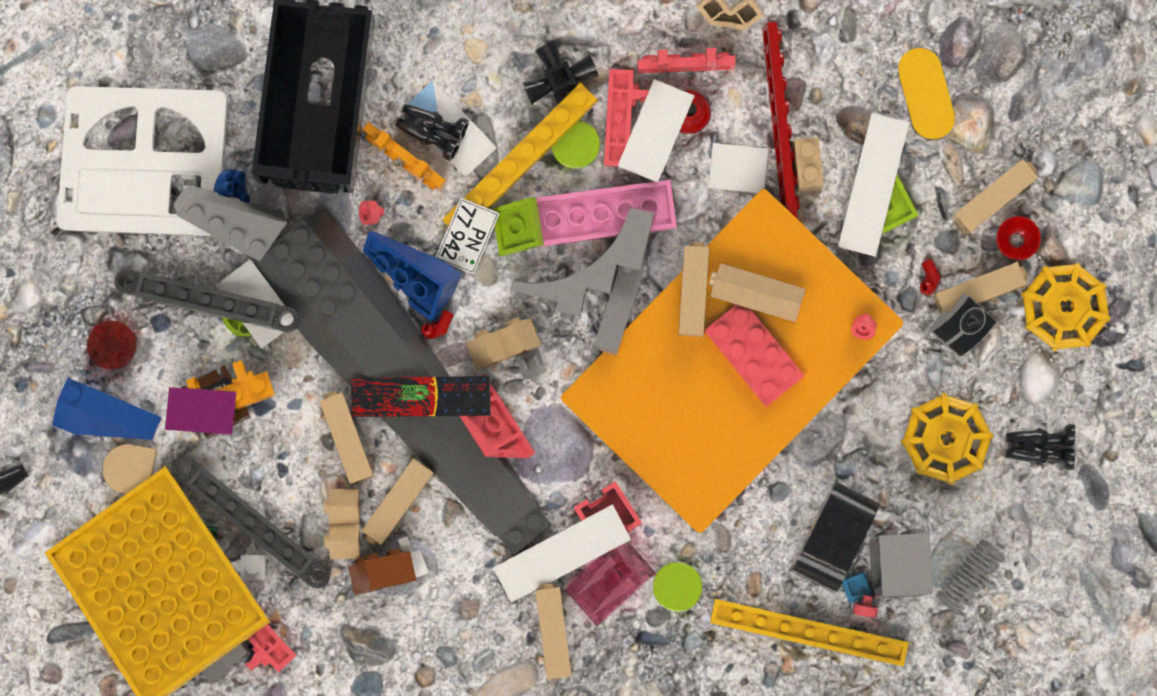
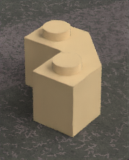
M698 0L696 2V7L711 26L746 30L764 17V10L756 0H738L731 6L726 0Z
M520 317L507 321V326L499 331L488 333V330H483L474 334L475 339L467 342L466 345L476 370L500 364L503 360L522 355L541 346L531 318L521 321Z
M329 489V497L324 500V514H329L330 523L329 534L324 536L325 549H329L330 559H359L361 547L359 489Z

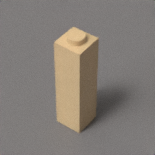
M1022 159L956 212L952 218L968 236L1038 179L1036 168L1029 161L1026 163Z
M690 242V246H684L679 336L704 337L709 247H704L705 243Z
M1018 262L938 292L933 298L940 314L942 311L949 313L963 293L969 295L977 304H982L1023 288L1027 285L1025 280H1028V276L1024 267H1020Z
M720 263L718 272H712L709 286L713 287L710 297L796 322L805 293V288Z
M337 391L323 395L324 399L319 402L350 485L375 477L345 395L343 393L338 394Z
M413 458L362 529V532L366 534L364 539L375 547L378 543L384 546L434 476V473Z
M554 583L540 585V590H535L546 676L547 679L569 677L572 675L560 587L555 588Z

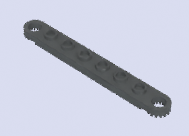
M130 269L118 272L114 280L115 287L122 294L287 333L296 330L300 324V315L295 309L264 300ZM127 276H132L133 285L123 288L122 280ZM287 313L292 314L294 320L291 325H282V317Z
M186 455L178 456L174 459L171 469L175 477L313 588H323L328 584L330 572L327 567L208 470ZM182 461H188L191 465V470L186 475L178 472V465ZM315 569H320L324 573V579L320 583H314L310 578L311 572Z

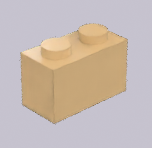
M819 138L794 140L792 148L795 156L794 167L797 175V192L822 190L824 183Z

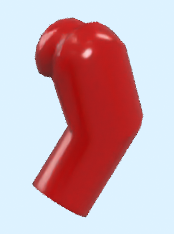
M929 259L921 263L926 276L920 285V291L925 295H932L941 281L933 259Z
M443 310L439 321L432 324H424L421 328V333L427 339L444 336L449 329L454 314Z

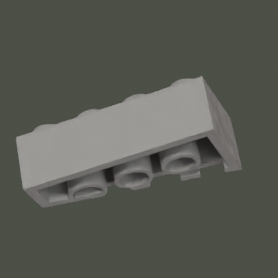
M187 184L174 203L178 217L259 262L287 224L284 212L281 210H271L264 208L260 204L246 203L232 196L230 198L221 196L217 192Z

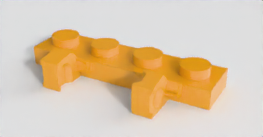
M367 122L362 129L366 135L364 139L379 150L384 148L385 151L383 153L394 162L398 159L404 163L403 168L419 180L423 178L422 183L429 189L434 190L437 188L441 191L445 187L446 180L430 169L426 162L422 159L418 160L393 141L385 131H380Z
M242 360L232 363L237 378L232 380L233 384L216 389L217 391L236 392L235 410L276 396L268 372L266 371L254 376L253 371H246ZM196 377L186 380L188 388L201 389Z

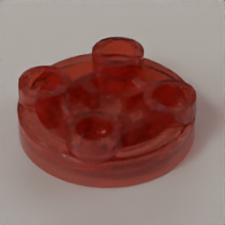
M105 321L95 325L87 340V351L91 360L107 370H117L125 367L132 361L137 350V340L133 331L118 321Z

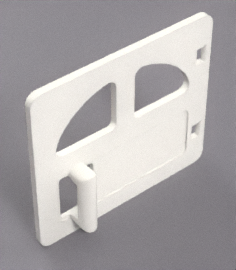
M86 86L70 88L66 96L57 212L58 226L65 231L212 236L178 217L177 214H170L171 182L173 175H181L184 190L187 184L198 187V176H201V188L214 191L216 179L223 171L228 109L226 94L218 90ZM137 108L138 119L134 150H89L85 147L88 134L101 120L122 109ZM161 108H166L188 118L203 136L205 142L204 151L201 153L155 152L154 137L157 111ZM72 114L79 115L78 128H71ZM66 188L73 189L72 202L65 203Z

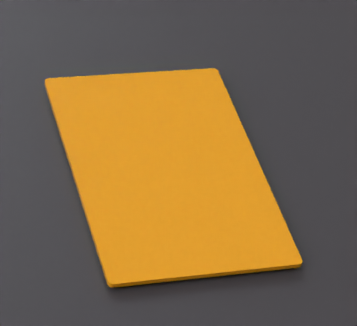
M766 189L760 190L706 246L709 247L704 330L736 305L710 297L713 289L712 286H709L712 272H718L720 263L805 288L796 322L751 309L804 374V377L766 407L705 331L704 337L679 336L682 271L625 329L617 355L603 352L561 396L562 402L698 533H702L903 326V320ZM863 314L871 315L877 324L874 337L868 340L859 339L851 333L854 318Z

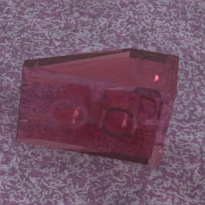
M626 542L599 556L565 591L593 623L599 626L657 573L629 542Z

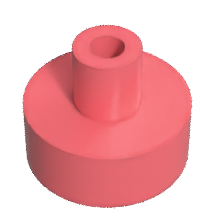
M374 200L362 201L358 211L360 221L364 225L377 224L380 217L384 215L383 207H379Z
M869 314L857 316L852 322L851 333L859 339H871L875 335L877 324Z
M863 594L862 603H854L853 613L876 618L879 607L872 605L873 596Z

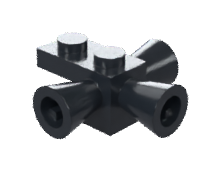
M554 41L535 50L547 68L544 70L545 78L523 82L522 84L531 105L552 92L558 105L576 87V81L599 77L590 54L569 67L567 61L561 62L558 43Z

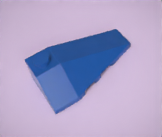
M372 230L368 232L363 252L382 273L386 272L395 282L393 286L397 291L401 289L410 299L408 303L413 309L430 321L435 320L455 293L461 273L443 260Z
M67 378L57 401L52 425L75 435L153 440L162 417Z

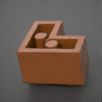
M401 549L387 551V556L378 557V553L355 559L356 564L348 566L354 596L416 581L410 551L401 553Z

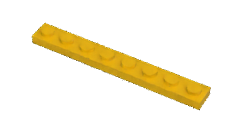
M580 82L463 199L490 209L598 102L597 98ZM457 205L442 219L448 227Z
M719 599L714 600L710 618L711 624L904 667L909 642Z

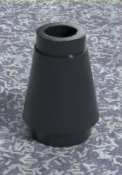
M22 464L0 471V495L9 493L24 481L25 478L29 477Z

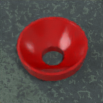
M685 90V92L695 95L692 103L696 106L697 112L693 116L685 117L679 132L695 134L704 129L708 124L711 109L704 95L694 90Z
M1014 216L1006 219L999 226L996 233V244L999 251L1011 260L1020 261L1030 258L1036 253L1041 242V234L1037 225L1029 218L1023 216ZM1012 234H1020L1023 237L1021 247H1013L1010 244L1009 238Z

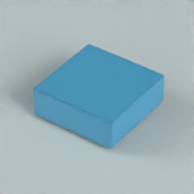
M864 572L845 578L842 583L848 603L863 599V594L872 595Z

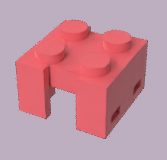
M616 481L603 488L602 493L604 495L591 504L586 499L574 507V511L582 521L613 504L628 533L642 524Z

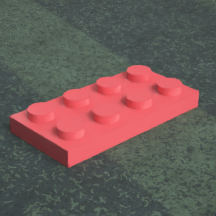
M736 304L704 330L766 407L804 377V374L750 308Z

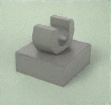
M538 348L515 357L523 380L547 372Z

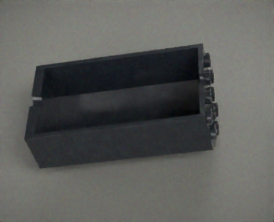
M274 0L251 174L257 182L268 184V180H271V184L284 189L338 194L339 189H343L344 193H354L375 28L373 12L368 10L369 7L363 5H354V8H347L342 3L330 2L329 7L319 6L320 2L317 0H305V3L295 2V0ZM321 58L330 60L334 65L330 106L307 104L311 66L316 60Z

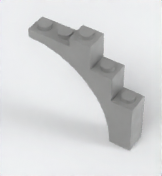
M630 207L624 226L614 243L602 257L589 267L570 277L552 282L530 283L514 280L511 283L510 291H515L516 297L529 299L530 295L539 297L538 302L553 305V301H557L555 311L561 312L560 317L574 320L575 316L580 317L587 288L591 289L590 294L605 297V293H611L618 265L622 266L621 271L635 274L636 270H642L655 213Z

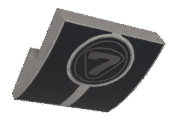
M963 293L949 313L942 311L929 331L954 354L961 357L974 348L988 334L997 321L969 295Z

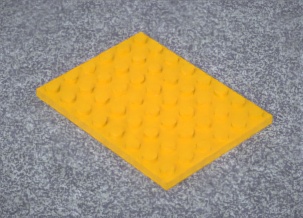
M166 466L45 552V555L136 696H169L270 623V620Z

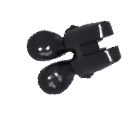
M404 104L401 112L411 118H415V121L412 124L410 121L398 118L395 127L419 140L422 145L434 144L443 151V158L452 161L460 148V143L444 138L434 132V130L443 131L462 141L465 137L469 120L459 118L457 122L450 123L444 121L437 111L430 112L416 106Z
M1068 424L1064 427L1063 431L1048 434L1046 430L1041 428L1033 431L1006 433V442L1017 444L1024 442L1025 449H1005V458L1035 462L1037 465L1048 460H1054L1062 463L1066 470H1074V449L1044 448V445L1074 446L1075 424Z

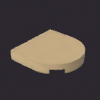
M130 444L115 447L107 454L103 463V476L106 483L115 491L127 494L152 476L157 450Z

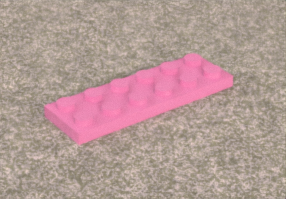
M670 180L536 198L544 246L540 247L617 237L624 226L630 207L655 213L650 232L677 229Z

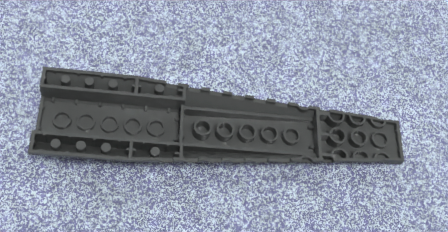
M325 208L299 222L270 246L260 262L258 260L254 262V265L283 304L287 307H292L300 315V324L297 328L299 332L350 386L351 378L450 377L386 282ZM460 416L380 417L494 536L500 538L513 556L552 525L536 506L537 502L509 461L502 457H485Z

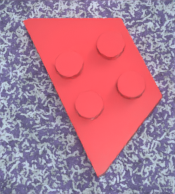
M491 383V416H460L485 457L530 458L536 454Z

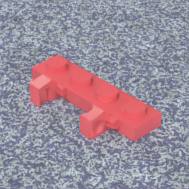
M707 48L706 55L704 53L691 54V57L681 58L680 54L668 55L667 50H657V56L646 55L642 59H638L637 66L638 74L734 70L736 61L735 55L730 56L728 52L716 53V48Z
M609 69L605 167H618L632 133V107H636V102H645L649 90H639V84H633L634 70Z
M267 624L248 638L254 646L252 650L255 654L244 664L250 671H253L261 663L264 667L270 663L280 672L297 655Z

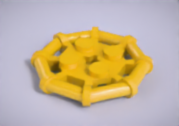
M1077 262L1072 265L1042 267L1041 272L1026 291H1023L1021 294L1024 303L1026 330H1030L1049 345L1053 351L1084 346L1085 348L1090 347L1093 339L1111 319L1108 312L1106 284L1101 283ZM1071 274L1070 281L1062 283L1056 282L1054 277ZM1078 277L1091 286L1092 289L1087 291L1076 283ZM1045 281L1050 284L1051 287L1043 296L1036 294ZM1095 294L1097 296L1098 311H1092L1090 303L1091 296ZM1033 301L1041 303L1040 311L1042 317L1035 319ZM1061 301L1064 303L1070 301L1072 311L1063 312L1060 305ZM1089 317L1096 319L1089 330L1085 332L1082 326ZM1045 321L1056 330L1054 337L1039 325ZM1076 330L1078 334L1076 338L1061 339L1063 332Z
M941 393L940 396L910 410L912 413L904 438L901 439V445H904L918 475L923 474L947 482L948 485H954V482L984 468L983 463L991 438H994V435L990 432L976 402L973 404L948 396L946 393ZM941 406L942 414L929 419L925 415ZM950 406L966 412L963 417L948 413V409ZM971 416L980 433L973 434L972 430H970L966 420ZM920 420L926 424L922 437H914ZM947 432H950L954 442L944 445L941 435H946ZM973 440H980L976 456H973L969 453ZM922 443L925 452L929 456L924 461L915 447L916 444ZM963 458L969 461L970 464L954 471L953 463ZM932 460L947 464L946 472L930 467L929 465Z

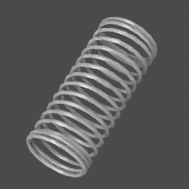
M981 539L979 544H976L977 548H973L974 553H969L970 557H966L967 561H962L964 566L959 565L960 570H955L956 574H952L953 579H948L950 583L946 582V587H941L942 591H938L935 594L940 602L957 615H960L965 608L945 590L953 594L965 605H968V603L949 586L957 590L969 601H972V599L958 589L953 582L961 586L971 596L975 597V594L962 585L956 577L965 582L975 592H979L959 573L966 576L979 588H982V586L963 569L970 572L983 584H986V582L971 571L967 565L989 580V577L975 567L970 560L978 564L989 575H993L973 555L993 571H996V568L983 559L976 551L983 554L997 567H1000V565L984 553L980 547L984 548L1001 563L1006 560V557L996 547L984 539Z

